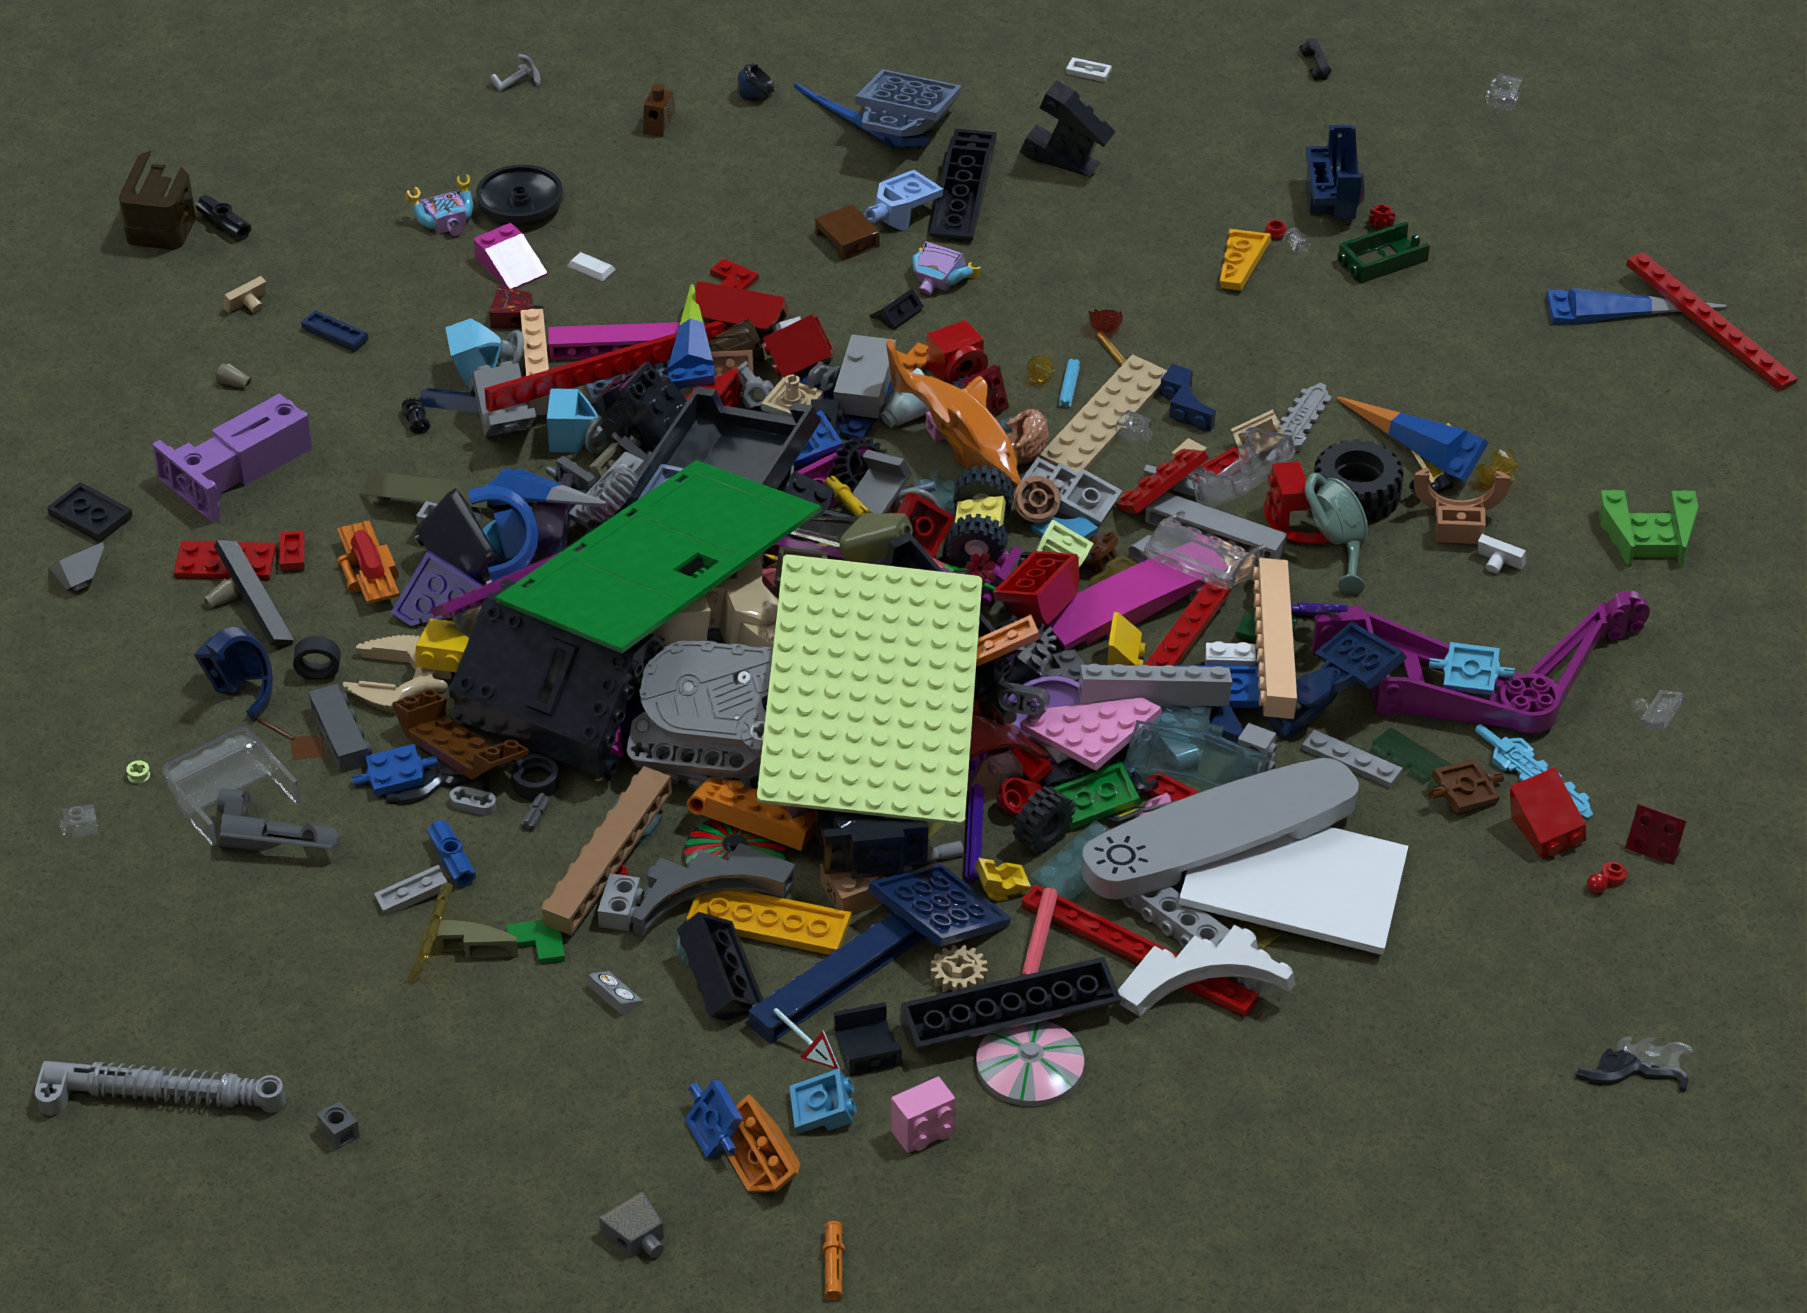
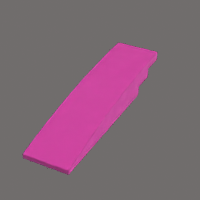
M1202 537L1141 562L1077 593L1049 624L1044 625L1046 628H1052L1050 633L1056 636V640L1064 650H1069L1083 641L1089 645L1105 635L1110 638L1114 612H1119L1132 625H1135L1202 587L1209 578L1216 579L1230 571V567Z

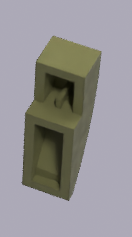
M438 920L439 952L465 951V959L518 957L517 937L512 934L474 922Z

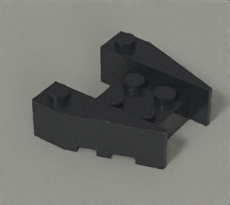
M1056 80L1046 92L1039 107L1058 119L1053 133L1036 124L1025 138L1019 152L1032 160L1090 177L1100 165L1099 161L1091 157L1096 145L1099 144L1104 147L1116 131L1105 120L1102 122L1093 113L1094 109L1090 105L1086 106L1079 99L1080 95L1075 90Z

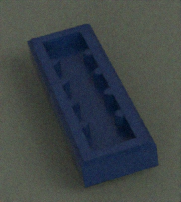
M316 310L301 321L303 329L353 351L357 350L369 339L367 332Z

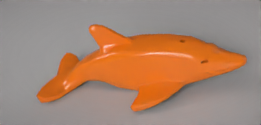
M892 339L886 341L893 388L899 394H913L925 404L932 415L936 427L950 443L954 451V460L971 470L972 466H978V469H982V465H988L987 469L989 470L995 467L998 473L1001 471L1006 473L1005 478L1010 477L1011 484L1016 489L1021 482L1017 470L1016 452L1000 423L986 408V381L981 376H978L964 389H960L934 377L911 373L900 364L894 341Z

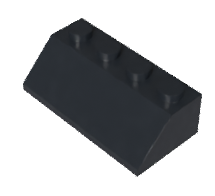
M697 912L677 928L680 944L686 952L689 967L694 973L697 988L703 996L706 1004L705 1008L710 1017L726 1021L749 1014V1010L756 1003L763 1001L732 921Z

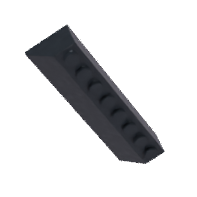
M1105 957L904 1002L901 1003L900 1023L907 1043L916 1050L1118 1004L1121 1003V998Z

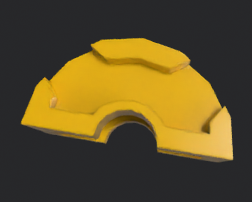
M978 858L975 864V869L983 889L992 900H1008V895L1017 894L1020 891L1023 895L1031 887L1022 865L1003 863L996 867L994 860Z

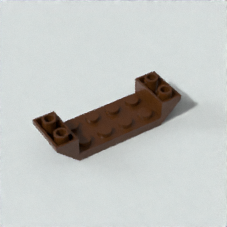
M427 689L421 693L406 696L403 699L392 702L394 712L408 740L436 756L471 780L511 766L529 754L527 748L514 740H507L504 743L492 746L484 741V739L446 717L447 699L435 690Z

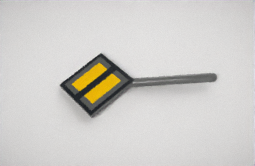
M1176 801L1150 807L1135 806L1105 818L1107 820L1121 821L1140 812H1151Z

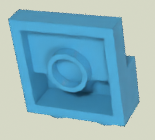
M840 1069L789 1086L794 1127L799 1134L823 1125L828 1131L853 1123L852 1115L857 1113V1108L849 1094L854 1093V1087L849 1077L845 1078Z

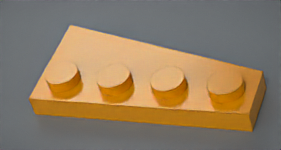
M1236 229L1229 230L1227 252H1225V262L1220 277L1221 288L1239 291L1243 289L1269 246L1271 234Z

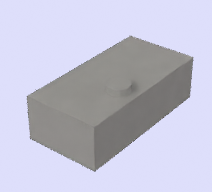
M851 335L834 389V400H839L840 407L844 409L845 414L879 418L891 379L886 341L890 339Z

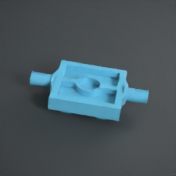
M1450 642L1449 653L1445 660L1430 658L1429 668L1444 670L1445 689L1484 695L1494 694V687L1498 677L1513 679L1515 668L1500 667V648Z

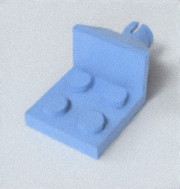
M915 170L906 172L879 183L876 205L866 208L864 216L872 224L882 220L892 227L906 231L909 228L911 208L942 197L943 188Z

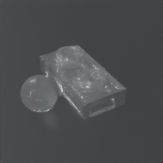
M1659 690L1651 704L1644 698H1636L1631 702L1630 710L1634 714L1643 715L1640 719L1643 728L1665 730L1684 701L1683 692Z

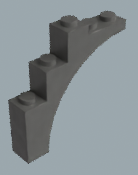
M739 843L734 851H730L726 860L700 850L694 859L691 858L687 867L660 857L656 865H652L647 872L646 879L648 880L649 888L645 892L640 907L636 906L633 910L631 920L633 921L634 933L644 936L653 923L667 911L687 900L704 894L745 890L784 898L795 882V864Z

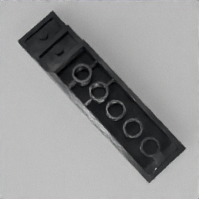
M955 128L951 143L948 146L940 187L943 188V195L937 198L930 236L973 240L994 155L997 132Z

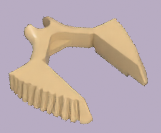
M397 635L370 640V642L365 641L364 644L360 643L356 646V651L363 658L411 663V666L416 670L412 680L400 685L399 688L394 684L359 681V683L343 682V686L361 702L386 713L389 712L396 715L392 702L403 699L406 696L421 693L427 689L444 692L448 688L447 683L437 679H451L452 674L449 671L415 667V650L420 636Z

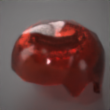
M1094 309L1093 312L1091 310L1088 311L1089 322L1092 328L1099 332H1112L1123 322L1122 311H1098L1097 309Z

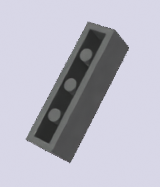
M337 684L310 691L311 710L340 772L368 765L366 756L372 755L371 746L368 740L364 741L363 739L364 732L362 726L355 723L357 722L353 708H348L349 701L346 693H341Z

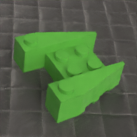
M1601 490L1598 506L1601 527L1604 531L1606 530L1610 540L1617 546L1628 566H1632L1633 557H1677L1679 566H1683L1698 511L1695 491H1671L1669 513H1629L1625 490Z

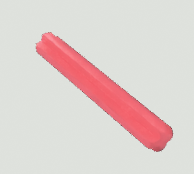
M1047 887L1043 890L1022 971L1023 975L1035 973L1039 970L1058 896L1057 890L1054 888L1050 889Z

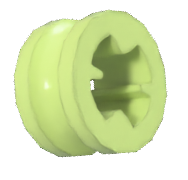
M134 761L127 766L126 771L130 782L140 784L150 778L149 765L145 761Z

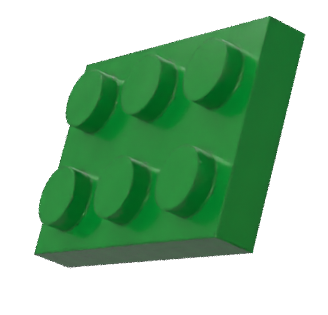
M1122 762L1053 787L1072 800L1075 805L1073 808L1075 809V814L1071 816L1074 819L1068 825L1069 830L1141 804L1140 798Z

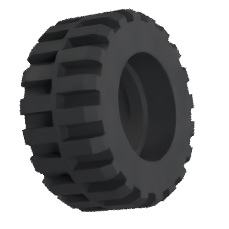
M1354 439L1350 442L1344 440L1340 444L1334 443L1328 449L1323 450L1320 456L1317 457L1314 473L1321 474L1325 479L1335 478L1344 482L1360 501L1367 523L1369 520L1373 519L1375 522L1381 520L1382 516L1387 517L1390 515L1392 510L1394 511L1397 508L1401 499L1404 472L1400 460L1390 449L1387 451L1385 446L1381 444L1376 445L1373 441L1367 440V442L1360 441L1361 439ZM1350 479H1359V480H1364V481H1367V482L1359 483V482H1352V481H1349V480H1350ZM1317 483L1314 487L1315 495L1317 494L1320 486Z

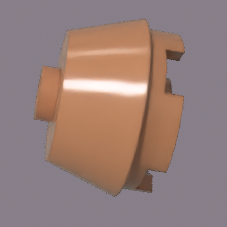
M1031 476L1021 481L1014 493V505L1017 512L1024 519L1031 522H1044L1052 518L1058 511L1060 493L1057 486L1050 479L1043 476Z

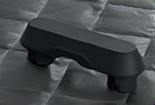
M1307 38V42L1301 44L1299 48L1303 56L1311 53L1315 56L1318 66L1311 68L1310 73L1314 80L1321 77L1326 79L1332 71L1317 38Z

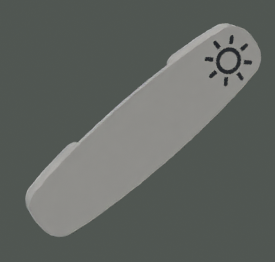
M1330 758L1300 762L1239 779L1168 804L1088 841L1083 848L1081 874L1091 890L1107 899H1121L1173 886L1182 880V871L1240 853L1284 835L1292 839H1302L1351 815L1357 804L1359 782L1346 765Z

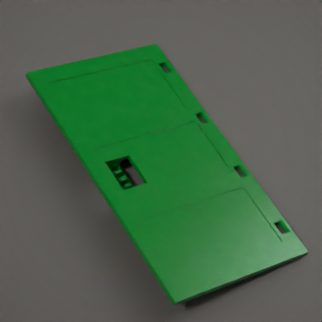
M696 460L497 595L495 599L499 604L623 653L822 511L821 506ZM697 557L704 559V566L691 576L677 572ZM528 583H532V584L529 585L528 587H526V588L524 587V586L527 585Z

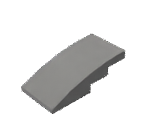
M1039 457L1036 458L1021 480L1023 481L1031 476H1043L1050 479L1057 486L1060 493V506L1057 512L1074 518L1083 516L1091 523L1098 525L1102 523L1122 493V490L1084 469H1081L1078 473L1062 463H1059L1056 467Z

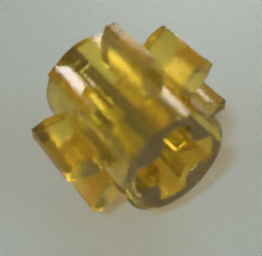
M1045 354L1032 357L1027 364V370L1031 373L1029 378L1035 382L1040 381L1044 383V381H1049L1055 372V367L1051 364L1053 359Z

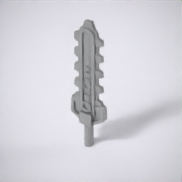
M1318 383L1315 386L1300 391V394L1303 395L1302 398L1294 400L1295 408L1289 407L1287 413L1290 415L1282 417L1280 421L1283 423L1282 428L1287 441L1273 447V450L1265 460L1267 466L1271 467L1281 453L1301 451L1307 441L1306 434L1303 432H1310L1312 428L1310 422L1316 423L1319 415L1316 413H1323L1325 409L1323 403L1329 404L1332 397L1328 395L1325 384Z

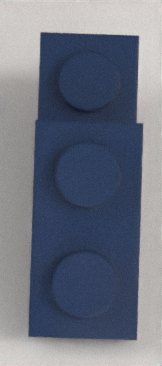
M1172 364L1161 378L1160 395L1165 396L1167 399H1172L1170 401L1169 417L1178 422H1185L1199 429L1211 431L1215 426L1216 410L1204 405L1192 394L1190 389L1192 387L1193 370Z

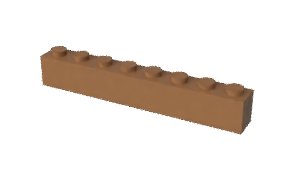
M643 766L638 775L635 774L626 792L621 793L613 810L610 809L608 811L605 821L601 827L596 828L593 838L588 845L583 846L580 856L575 863H571L563 880L556 884L551 897L543 902L541 913H543L545 926L572 936L605 889L609 874L617 872L672 794L671 777L669 775Z

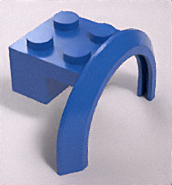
M484 486L468 490L471 505L495 500L505 502L513 508L494 513L507 562L488 567L491 581L527 567L535 556L536 549H538L537 523L529 505L515 492L500 486Z

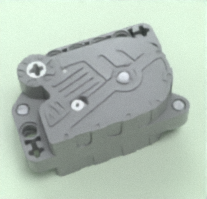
M683 640L670 645H664V649L653 659H646L648 664L643 672L640 697L645 712L633 720L627 746V753L632 762L639 768L645 766L654 770L736 779L745 778L760 768L773 648L750 647L742 644H720L703 640ZM670 752V756L667 759L660 760L663 753ZM695 755L691 762H684L687 756ZM719 758L717 764L709 765L711 759ZM739 760H743V761H744V763H743V765H742L741 767H739V768H734V767H733V765H734V763H735L736 761H739Z

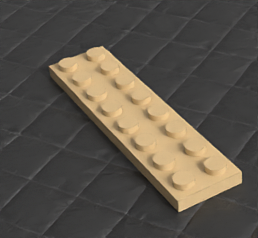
M1132 354L1042 451L1039 458L1056 467L1059 463H1062L1078 473L1081 469L1087 470L1160 390L1161 378L1167 370Z

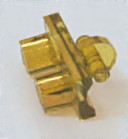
M1510 448L1505 452L1497 449L1491 456L1492 463L1489 466L1480 464L1475 468L1476 475L1481 480L1486 491L1492 488L1496 471H1501L1510 476V484L1514 482L1515 479L1512 474L1519 467V463L1514 457V451Z

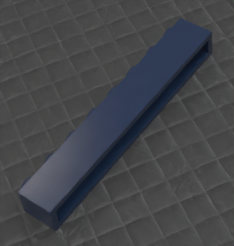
M893 911L888 917L879 923L873 924L870 929L860 936L854 937L848 944L835 950L821 962L815 963L811 969L800 976H796L781 989L775 990L771 996L760 1003H756L749 1010V1026L768 1043L772 1044L792 1030L774 1013L775 1008L779 1009L791 1022L798 1026L927 937L914 930L912 925L895 915Z

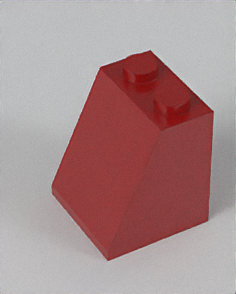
M816 313L764 337L765 342L762 343L766 354H771L775 361L772 366L777 376L782 375V377L792 375L835 353Z
M1555 767L1510 786L1511 819L1541 859L1555 856L1563 850L1578 846L1586 841V823Z

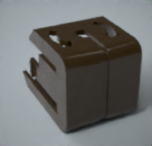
M150 150L138 155L119 195L126 241L134 246L170 250L179 249L183 246L196 220L189 174L183 167H180L167 196L164 197L171 182V177L161 176L166 167L165 165L152 164L139 194H136L135 187L151 154Z

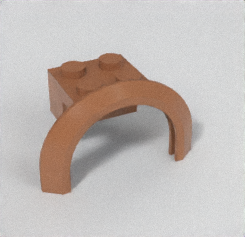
M1429 468L1416 472L1414 478V490L1417 497L1425 505L1436 510V543L1478 544L1481 535L1485 534V510L1498 505L1506 497L1510 485V476L1501 471H1496L1494 484L1484 495L1470 500H1452L1440 496L1431 488L1429 484Z

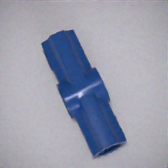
M442 820L433 822L427 828V833L440 856L441 865L447 869L455 885H459L462 888L471 885V882L476 879V873L463 851L462 841L455 836L448 822Z

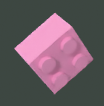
M939 1076L891 1097V1132L907 1153L914 1150H923L929 1143L938 1139L945 1140L955 1132L956 1098Z

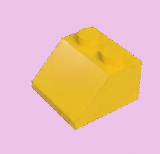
M1119 612L1113 613L1107 665H1143V660L1139 659L1145 656L1146 643H1141L1142 632Z

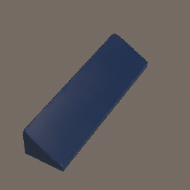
M425 388L420 392V400L424 407L479 413L475 393L436 388Z

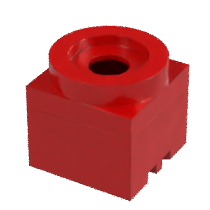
M966 320L926 334V344L929 347L926 350L929 356L926 358V368L935 378L952 385L959 378L964 379V376L968 375L969 377L972 374H978L987 369L988 357L984 353V339Z

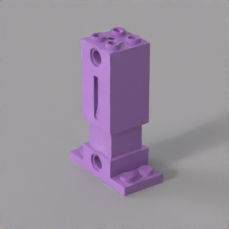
M279 393L213 429V438L196 447L187 443L173 450L171 446H167L161 440H158L152 444L157 478L214 523L220 519V505L218 501L222 499V492L238 483L246 486L312 449V436L308 424L310 421L305 411H301L291 400H287Z

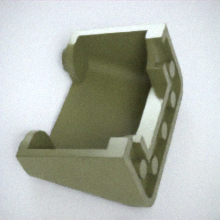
M863 513L842 535L839 548L845 561L873 564L886 557L889 541L907 532L912 535L913 529L906 514Z

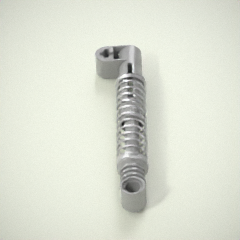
M44 1061L35 1088L39 1109L43 1114L49 1116L57 1115L64 1111L71 1090L87 1091L91 1095L105 1097L107 1093H110L113 1098L117 1094H121L124 1099L127 1095H132L133 1099L136 1100L138 1096H143L145 1101L148 1097H154L155 1102L163 1097L164 1101L168 1102L170 1095H175V1102L178 1103L180 1096H185L186 1104H189L191 1097H196L197 1105L200 1104L201 1098H206L207 1106L211 1104L212 1098L217 1099L218 1107L221 1106V1103L224 1108H233L235 1105L248 1104L249 1106H254L255 1104V1106L268 1113L280 1111L286 1103L283 1083L280 1078L274 1075H266L258 1080H250L249 1078L243 1080L237 1074L225 1073L221 1078L219 1072H215L211 1076L208 1071H204L200 1075L198 1070H194L190 1075L187 1069L179 1073L177 1068H173L169 1073L166 1067L158 1071L155 1066L148 1070L145 1065L138 1069L134 1064L127 1068L125 1064L117 1067L114 1063H110L106 1066L104 1062H94L92 1065ZM173 1071H176L178 1076H171ZM184 1072H187L188 1077L181 1076ZM197 1073L198 1078H192L193 1074ZM205 1073L208 1074L209 1079L203 1078ZM216 1074H218L219 1080L213 1079ZM49 1088H52L54 1093L51 1094Z

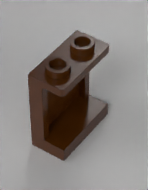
M852 204L815 218V234L817 236L824 234L838 247V257L842 261L880 247V231Z

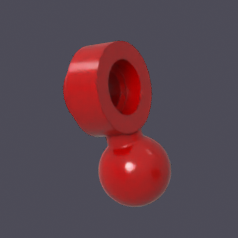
M1607 862L1602 866L1600 874L1595 873L1589 876L1587 888L1594 894H1600L1606 890L1607 885L1619 887L1625 882L1627 870L1618 862Z

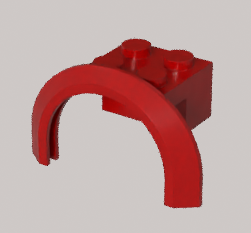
M1300 461L1272 464L1271 474H1268L1270 491L1266 492L1264 502V516L1268 525L1272 529L1287 533V540L1296 543H1331L1321 532L1302 533L1289 529L1291 511L1309 510V502L1304 491L1307 480Z

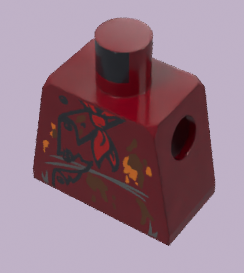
M498 286L489 312L490 327L492 329L522 328L521 310L543 309L544 315V306L533 305L530 292Z

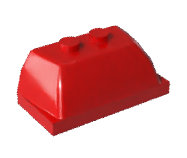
M697 281L696 303L699 304L702 319L708 324L721 321L724 323V330H728L730 326L749 319L758 334H767L772 329V326L776 325L781 315L787 316L788 305L785 297Z
M1033 551L993 591L994 600L1002 601L1009 612L1019 619L1031 615L1035 623L1049 624L1077 595L1079 584L1078 554Z

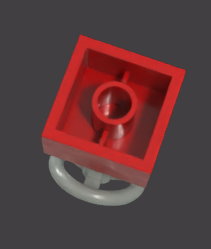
M918 488L905 489L898 494L892 503L893 511L896 514L907 515L913 529L912 536L934 558L956 516L940 508L937 499L928 491Z

